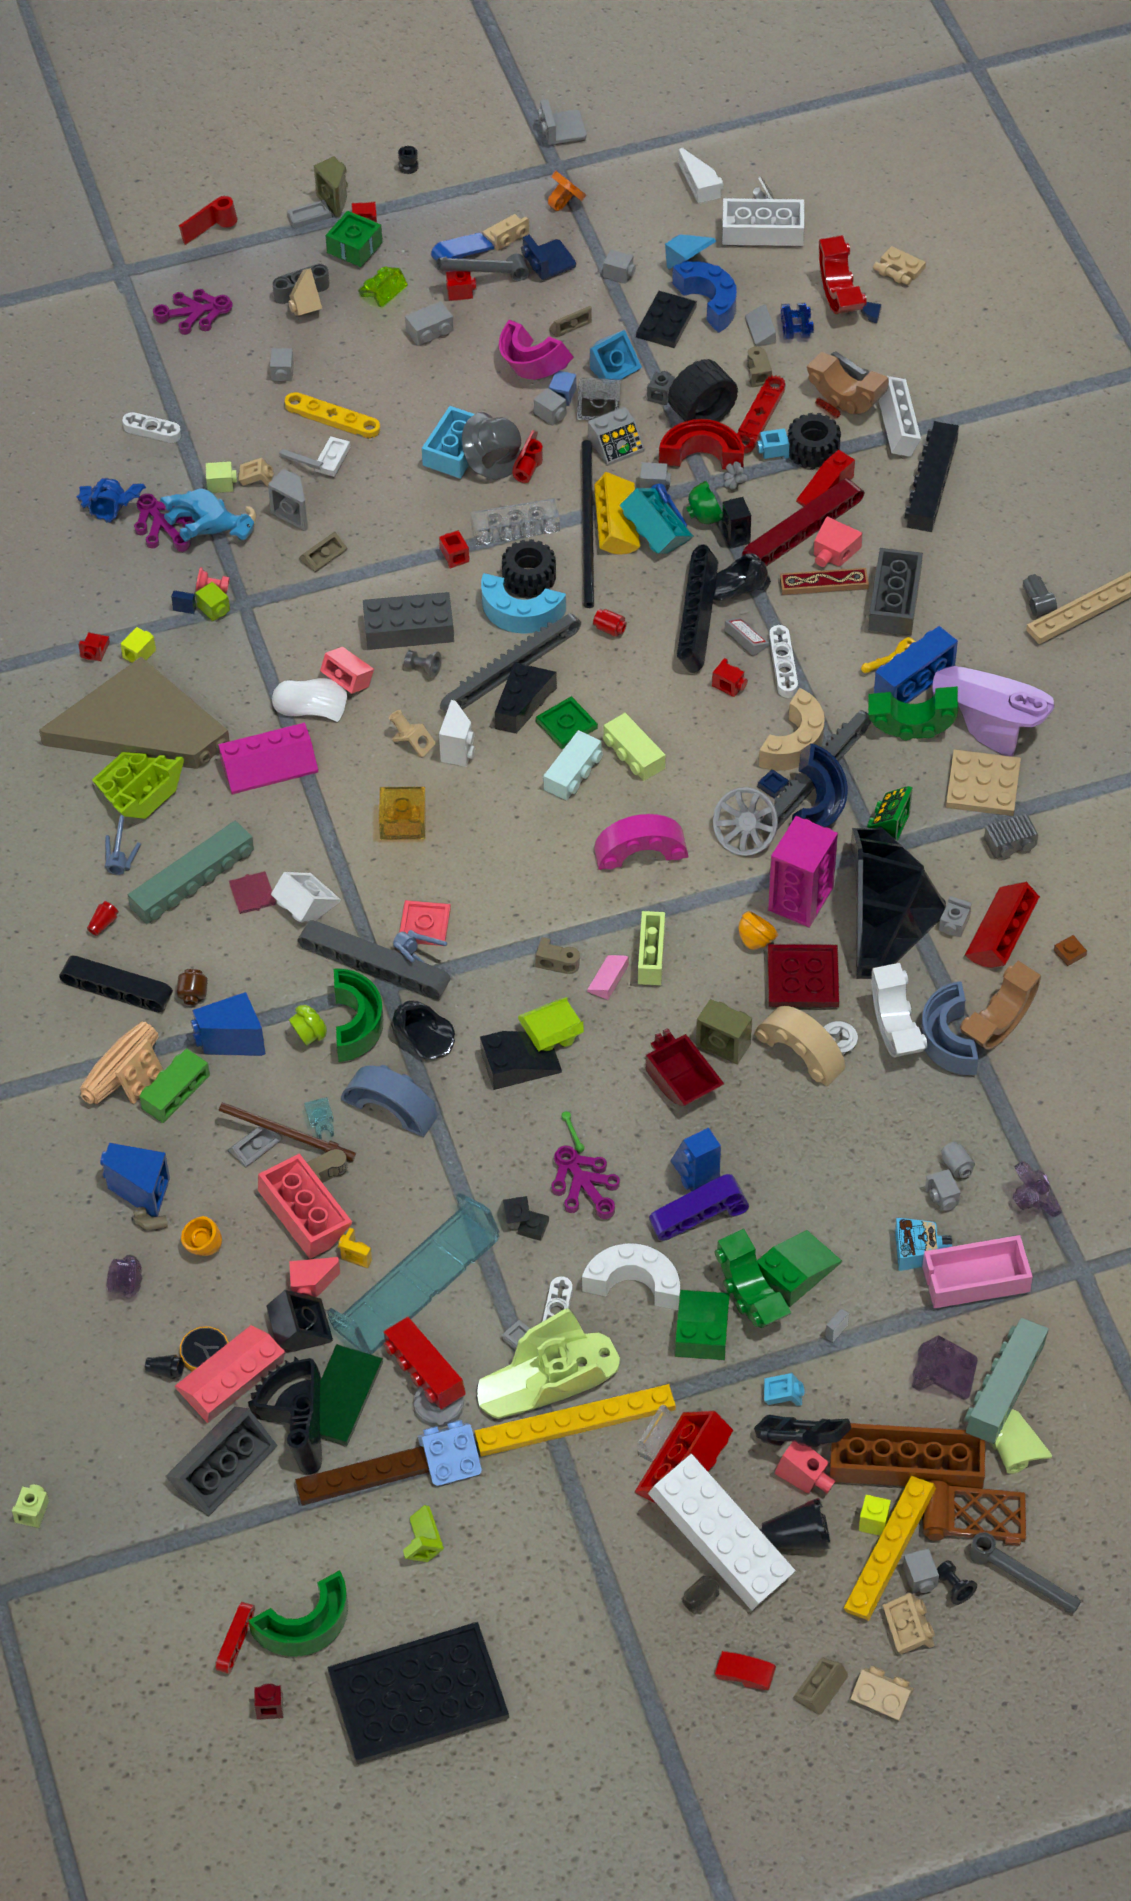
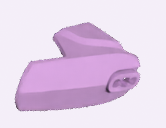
M952 666L936 672L933 679V694H935V688L958 686V706L965 719L969 733L977 741L1003 756L1012 757L1014 755L1021 726L1034 727L1042 724L1054 710V700L1047 693L1028 684L1002 676Z

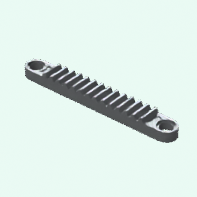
M570 613L555 623L548 622L547 628L541 627V632H534V637L527 636V641L521 640L520 646L515 644L514 650L508 649L507 655L500 654V659L494 658L493 664L488 662L487 668L481 667L480 673L473 672V677L467 676L466 682L460 681V686L442 699L440 709L446 714L451 700H454L463 710L505 682L509 677L514 662L524 665L532 664L575 635L581 627V621L574 614Z
M860 710L849 723H842L841 729L838 728L836 734L831 735V740L826 741V746L822 745L821 747L831 753L839 762L869 728L871 720L868 713ZM801 772L796 774L795 780L790 781V786H785V792L781 791L780 797L774 798V806L778 816L777 830L815 789L813 781L806 774ZM766 814L762 823L772 826V814Z

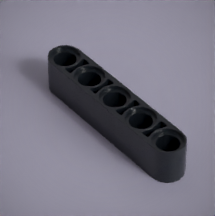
M74 955L68 958L59 974L60 980L66 985L158 1013L164 1011L173 993L172 988L164 982Z

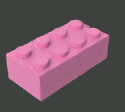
M1020 1235L924 1251L922 1268L927 1285H929V1293L934 1309L1027 1293L1031 1290L1033 1276Z

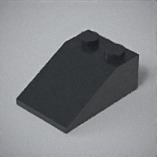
M500 1031L480 1036L481 1055L493 1090L562 1073L555 1049L538 1051L526 1032Z

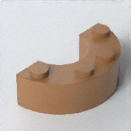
M824 352L817 355L807 365L810 382L828 400L829 404L850 414L868 411L886 393L889 386V377L871 371L862 381L850 377L840 365L837 357Z
M1019 960L1014 966H1009L1004 972L1002 986L999 992L992 997L990 1005L985 1010L980 1011L979 1014L974 1012L970 1018L966 1017L960 1025V1030L964 1035L974 1039L977 1044L987 1050L998 1046L1016 1028L1038 991L1041 975Z

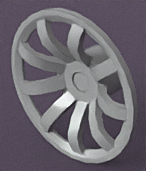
M740 787L731 790L716 805L713 815L715 835L724 848L737 855H754L763 851L773 841L778 828V816L774 804L768 796L754 788ZM742 793L754 794L749 808L743 801ZM735 795L741 810L738 811L732 808L726 801ZM759 797L768 805L767 808L761 811L756 810ZM723 808L736 816L735 819L719 821L721 809ZM768 813L772 814V826L762 823L763 816ZM736 825V828L724 838L719 826ZM760 829L770 832L764 843L758 836ZM742 833L740 849L729 844L735 836ZM751 834L758 847L746 850L747 839Z

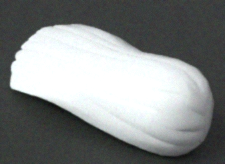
M327 678L306 681H283L275 688L272 695V704L275 710L283 715H318L336 722L341 719L347 701L346 690L332 679Z

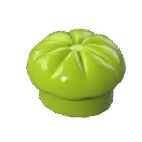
M297 1006L295 1008L296 1014L288 1020L306 1046L316 1039L322 1041L327 1034L324 1021L310 1006Z

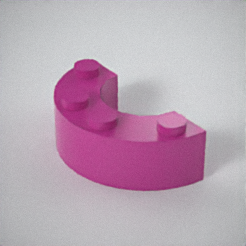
M508 320L501 332L499 339L500 353L514 372L522 378L537 380L550 376L559 370L565 369L574 358L562 341L550 336L542 343L530 347L534 340L523 325L512 320Z
M640 814L621 819L604 829L597 837L594 845L599 870L621 867L623 861L629 855L642 850L661 852L665 856L666 861L688 858L687 846L681 826L675 820L658 814Z

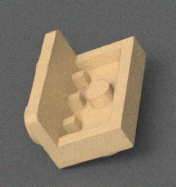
M870 1666V1669H862L851 1700L901 1720L909 1697L914 1691V1688L909 1686L910 1682L895 1676L894 1680L884 1676V1670L874 1666Z

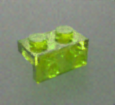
M385 266L380 268L374 277L367 279L363 283L364 285L358 289L361 297H374L377 305L383 307L407 287L408 283L400 268Z

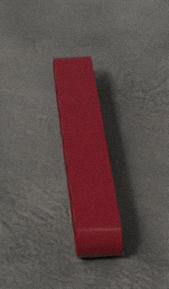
M849 478L843 479L744 548L742 556L749 553L755 554L767 567L818 532L826 517L835 520L856 506L863 499L864 490Z

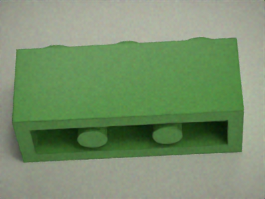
M186 1048L181 1054L175 1056L172 1063L157 1075L156 1080L150 1086H146L140 1094L142 1109L164 1123L210 1076L208 1062Z

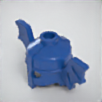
M102 478L93 488L91 486H80V493L76 497L79 501H82L81 506L83 508L88 506L91 515H95L100 520L104 519L108 523L117 517L123 505L127 506L129 501L139 498L141 491L146 486L143 483L132 484L127 491H124L117 480Z

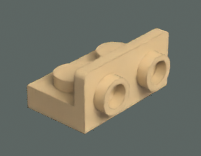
M513 214L484 230L483 235L498 251L529 234V219L527 217L520 219L517 215Z
M908 1593L883 1605L897 1651L901 1655L922 1645H926L929 1648L935 1646L932 1638L935 1637V1633L931 1624L926 1620L925 1614L927 1609L922 1599H918L913 1594Z

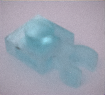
M328 1098L304 1103L310 1126H316L317 1138L322 1139L321 1132L323 1130H328L331 1137L334 1136V1127L330 1123L334 1122Z

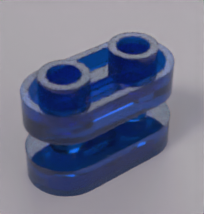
M806 302L797 303V309L791 310L790 304H781L780 315L784 339H794V333L800 332L801 338H810V334L814 333L813 321L809 320L811 319L810 306H807ZM793 318H797L798 324H793Z

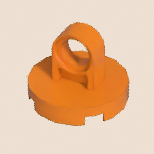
M557 171L551 176V178L559 183L548 198V205L554 210L560 211L563 209L573 195L580 201H583L586 197L584 192Z

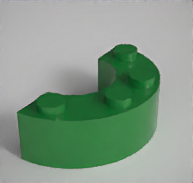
M958 686L935 688V694L931 699L918 704L901 702L894 698L891 692L869 694L868 716L873 725L884 733L900 737L902 740L933 738L935 735L947 730L955 722L958 715Z
M334 968L336 1004L347 1005L357 1012L353 1020L345 1025L336 1027L338 1062H344L365 1054L377 1043L384 1026L381 995L371 980L352 970Z
M743 1228L718 1240L717 1250L714 1253L716 1259L721 1264L726 1278L723 1280L724 1286L729 1294L732 1293L736 1299L735 1305L741 1315L745 1313L754 1326L764 1328L789 1316L792 1312L780 1291H773L764 1279L757 1263L756 1249L745 1229Z
M339 1570L317 1582L319 1602L315 1609L307 1616L298 1619L285 1618L270 1608L249 1619L250 1632L253 1638L267 1650L283 1656H305L328 1646L343 1629L348 1615L347 1591L341 1571Z

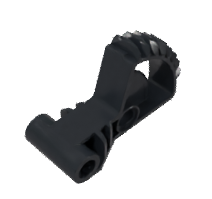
M294 1357L293 1362L289 1363L285 1360V1365L282 1367L276 1364V1371L268 1370L267 1378L261 1377L262 1385H255L256 1392L251 1393L252 1400L248 1401V1407L250 1411L258 1414L262 1420L291 1424L290 1433L287 1436V1444L300 1470L304 1474L311 1475L319 1471L322 1465L319 1425L321 1374L312 1358L299 1360ZM311 1374V1380L297 1382L284 1390L278 1397L275 1406L267 1405L273 1394L283 1385L298 1377Z

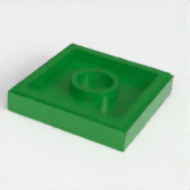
M572 696L536 716V722L561 749L567 746L578 730L588 735L598 729V723Z

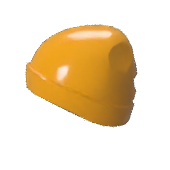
M751 911L742 914L738 929L740 937L747 948L755 950L766 947L767 944L778 937L775 927L765 919Z
M201 1216L192 1219L185 1225L181 1234V1242L188 1252L200 1256H209L220 1250L222 1236L218 1226L212 1219Z

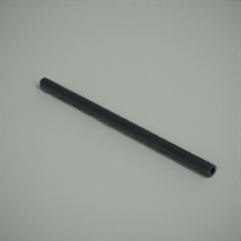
M584 440L581 443L583 603L585 608L594 607L592 442Z

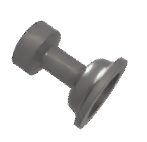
M409 650L406 653L404 664L406 668L414 669L416 665L423 666L426 672L429 673V676L434 678L440 671L442 657L440 652H434L427 658L418 657L416 651Z

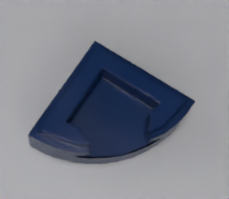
M867 302L866 306L861 309V312L869 321L878 323L882 304Z

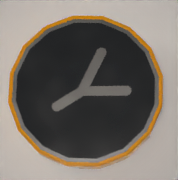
M198 1327L191 1330L184 1336L180 1344V1356L183 1358L184 1366L193 1372L229 1342L225 1334L213 1327Z

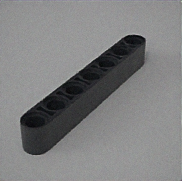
M705 544L697 546L691 554L677 650L678 659L690 673L698 672L705 663L719 564L718 559Z

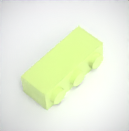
M626 713L604 725L603 740L605 744L616 751L619 759L625 761L630 766L634 775H638L645 781L665 769V754Z
M642 911L638 984L661 985L665 912Z

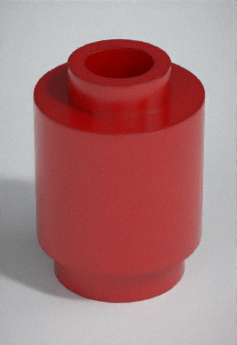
M599 609L593 618V625L598 630L615 637L623 634L627 626L624 616L607 609Z

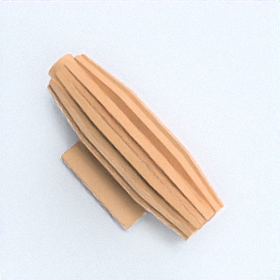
M141 1021L120 1037L94 1065L80 1087L81 1097L88 1104H98L122 1085L130 1102L135 1104L140 1098L142 1090L156 1080L157 1075L163 1068L152 1048L159 1036L150 1024Z

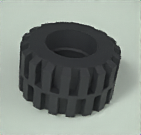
M808 413V415L803 414L800 415V418H795L793 423H790L788 429L790 459L794 460V463L797 465L801 464L804 468H820L830 456L840 450L841 431L839 425H836L834 419L830 420V416H822V413Z
M529 539V541L520 540V543L514 542L512 547L508 546L506 552L502 555V578H504L506 588L508 590L511 589L513 594L518 593L521 597L529 595V597H533V595L539 596L545 589L550 590V587H553L556 580V557L554 556V551L550 550V546L547 544L543 545V542L539 540L534 542V539Z

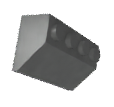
M234 1406L166 1475V1478L182 1497L209 1516L278 1445L249 1408Z

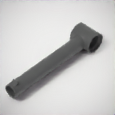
M513 254L506 261L443 257L438 258L436 262L437 269L442 272L443 270L510 273L515 281H522L529 275V269L521 254Z
M981 1532L974 1536L969 1552L972 1561L980 1565L991 1562L1066 1609L1065 1612L1072 1614L1076 1612L1081 1603L1077 1595L1073 1596L1064 1591L1059 1586L995 1547L996 1541L991 1534ZM977 1546H984L988 1551H981Z

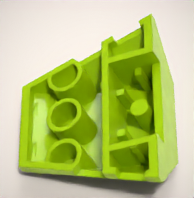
M122 752L98 773L92 781L124 817L146 819L176 791L184 759L183 757H176V760L166 759L165 755L151 758L142 753Z

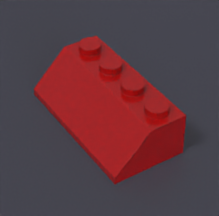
M716 1411L683 1412L635 1492L639 1496L657 1504L648 1493L655 1484L690 1454L709 1472L715 1465L721 1450L728 1444L729 1437L734 1430Z

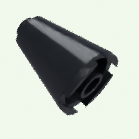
M820 1498L813 1499L763 1522L762 1528L759 1529L776 1549H831L826 1516L821 1513L820 1509L823 1508Z

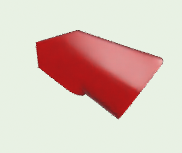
M534 430L531 431L513 466V477L522 483H528L536 468L543 462V446L540 441L536 440L538 432Z

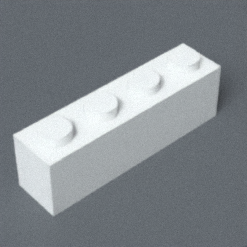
M887 376L889 377V386L886 393L879 399V404L891 452L911 457L921 437L906 379Z

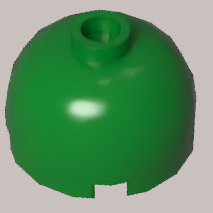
M704 481L694 487L689 493V506L686 507L691 519L696 517L703 524H713L721 521L722 510L713 492H711L708 482Z

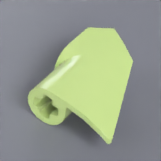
M1012 1409L995 1444L991 1443L993 1449H998L1005 1469L1009 1474L1024 1470L1028 1466L1029 1461L1052 1458V1454L1021 1414Z

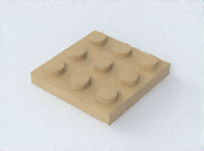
M954 749L946 808L1014 816L1021 758Z

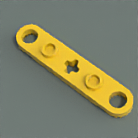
M298 392L290 393L285 397V408L291 411V413L294 412L302 417L355 435L359 434L363 437L365 436V438L369 437V439L371 437L375 438V436L380 434V422L373 417ZM293 400H295V401L297 400V401H299L300 403H299V404H291V401L293 402ZM368 425H372V427L374 426V429L367 430L365 428L366 426L368 427Z

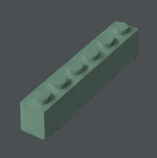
M236 820L127 894L130 908L146 924L158 919L165 911L177 906L181 900L194 894L207 882L213 881L217 875L230 869L240 859L249 856L254 850L252 835Z
M1020 1318L1017 1326L1012 1325L1007 1337L1009 1342H1003L999 1352L1000 1359L997 1357L994 1359L990 1370L992 1374H987L983 1381V1392L978 1390L973 1402L975 1407L968 1409L965 1421L968 1422L966 1433L995 1444L1045 1345L1049 1328L1024 1318Z

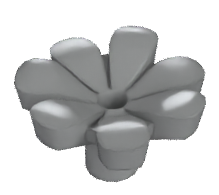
M736 461L733 465H727L726 469L729 473L724 475V480H726L724 486L726 488L735 489L738 483H745L747 481V475L742 474L743 468L739 462Z

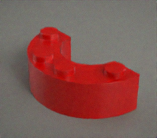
M843 235L819 239V265L822 284L829 306L835 314L861 310L867 304L866 296L864 293H861L860 286L854 287L853 274L849 271L848 265L850 246L849 243L845 242Z
M696 419L682 422L671 428L660 442L659 463L667 464L668 466H680L682 460L688 455L700 452L709 453L717 457L721 462L723 470H727V465H733L736 461L741 464L742 468L744 466V446L741 438L733 429L717 421Z

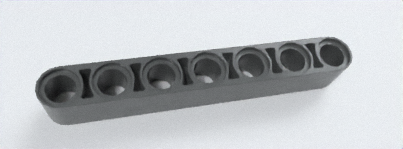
M314 920L308 921L297 939L298 944L310 952L432 999H439L451 979L450 975L440 968L416 959L414 962H411L401 953Z

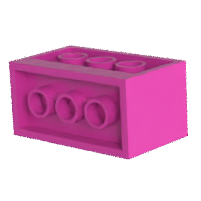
M795 816L771 855L768 911L810 928L834 888L837 832L812 823L808 819Z

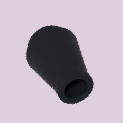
M176 1354L147 1357L145 1361L146 1372L155 1373L170 1379L181 1377L183 1374V1358L178 1357Z

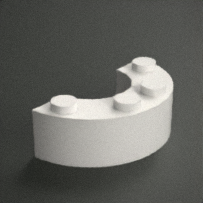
M900 963L872 969V994L877 1022L884 1044L892 1057L923 1052L927 1048L925 1035L921 1034L919 1027H917L915 1022H912L910 1017L912 1014L911 1005L906 1000L908 976L905 970L902 971Z
M630 1243L615 1245L597 1254L584 1270L582 1292L607 1296L609 1290L615 1284L625 1280H636L646 1284L652 1290L655 1297V1306L674 1310L679 1309L680 1280L672 1262L654 1248Z

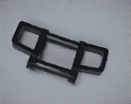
M766 1415L754 1427L756 1437L764 1443L781 1446L785 1441H790L817 1448L820 1444L838 1442L852 1429L848 1418L810 1421L775 1415Z

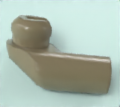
M137 1207L133 1212L135 1223L145 1230L168 1227L166 1215L151 1217L146 1213L144 1207Z

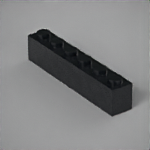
M934 421L933 428L928 429L926 437L928 445L924 444L922 450L924 460H919L917 472H920V474L915 475L913 483L915 491L911 490L909 496L911 506H906L904 518L908 519L907 528L933 532L958 441L959 425Z

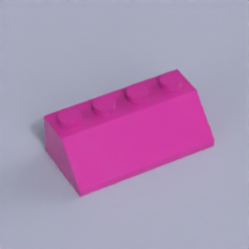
M305 722L218 744L221 764L232 794L318 773L311 738Z

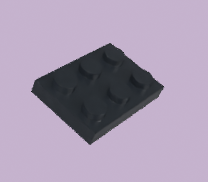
M658 291L636 331V338L675 348L697 307V301Z

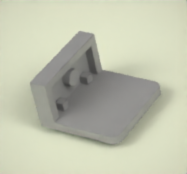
M548 99L540 100V109H537L539 121H542V133L546 135L548 145L586 139V131L579 110L552 113Z

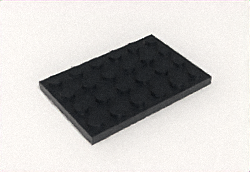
M478 1622L327 1667L357 1765L509 1719V1712Z

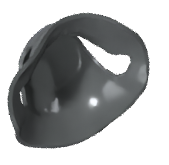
M485 412L474 414L464 425L462 444L469 466L481 476L497 480L510 476L514 463L521 452V436L516 425L506 418H493ZM496 449H509V453L495 461L491 468H485L482 463L483 456Z

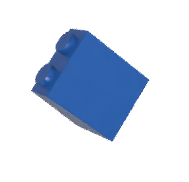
M246 992L192 1010L194 1020H191V1026L194 1031L193 1038L196 1046H201L204 1055L262 1056L266 1054L262 1027Z
M109 1143L107 1151H103L100 1164L104 1168L103 1178L106 1179L108 1189L135 1207H144L146 1213L151 1217H158L170 1180L166 1153Z

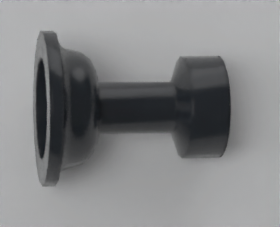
M950 1560L943 1562L937 1567L939 1579L941 1581L947 1580L952 1586L951 1602L954 1605L964 1603L976 1592L977 1583L973 1580H960L955 1574L956 1566Z

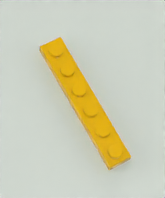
M913 1476L910 1477L844 1606L847 1613L868 1621L870 1620L936 1490L933 1483Z

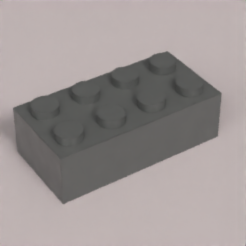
M880 548L870 606L868 631L912 636L923 553Z
M450 592L362 600L367 650L454 642Z

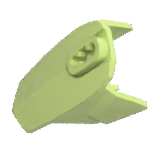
M564 1309L529 1329L519 1339L513 1361L510 1365L479 1380V1407L488 1415L500 1419L566 1399L589 1390L618 1372L620 1357L609 1337L599 1332L585 1334L570 1309ZM603 1354L609 1355L607 1357H601V1355ZM581 1363L586 1364L583 1367L578 1366Z

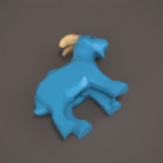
M199 488L192 492L188 491L183 495L175 494L160 498V502L164 503L167 511L169 510V513H166L164 518L170 525L174 524L179 517H192L195 521L194 523L186 524L185 528L180 529V536L185 542L197 535L217 534L227 530H231L230 535H236L241 540H245L255 527L256 513L253 508L245 507L249 515H234L226 510L222 499H218L211 491Z

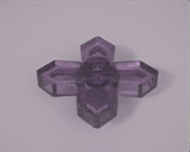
M1024 1161L1014 1166L1016 1172L1024 1183L1013 1193V1198L1019 1208L1025 1210L1026 1208L1031 1209L1035 1207L1039 1209L1043 1207L1047 1214L1052 1217L1062 1213L1058 1201L1050 1193V1183L1046 1174L1040 1170L1034 1172L1030 1165Z

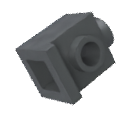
M667 371L655 372L651 382L647 385V401L667 405L669 389L675 376H672ZM655 392H661L663 395L656 394Z

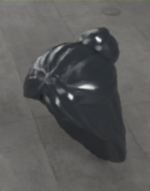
M749 553L736 559L726 569L719 571L716 578L714 600L731 599L754 589L766 590L771 583V579L768 576L765 563L757 555Z
M409 1000L399 1005L394 1011L392 1018L394 1029L404 1037L419 1056L429 1060L445 1056L451 1052L455 1043L454 1027L450 1021L438 1015L430 1006L419 1001Z

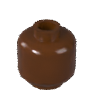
M184 970V973L178 976L177 996L184 1000L185 1004H198V1001L206 998L208 978L201 970Z

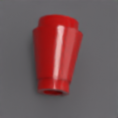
M107 901L99 904L87 926V930L93 935L98 936L117 919L118 909Z

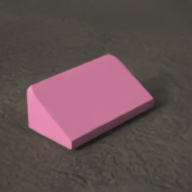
M608 955L587 992L609 1000L629 966V957Z

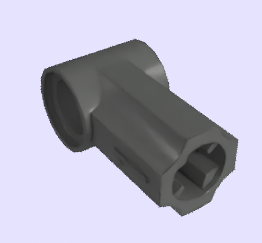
M1033 574L1023 580L1022 586L1030 599V608L1034 616L1047 614L1057 609L1054 594L1048 592L1040 576Z

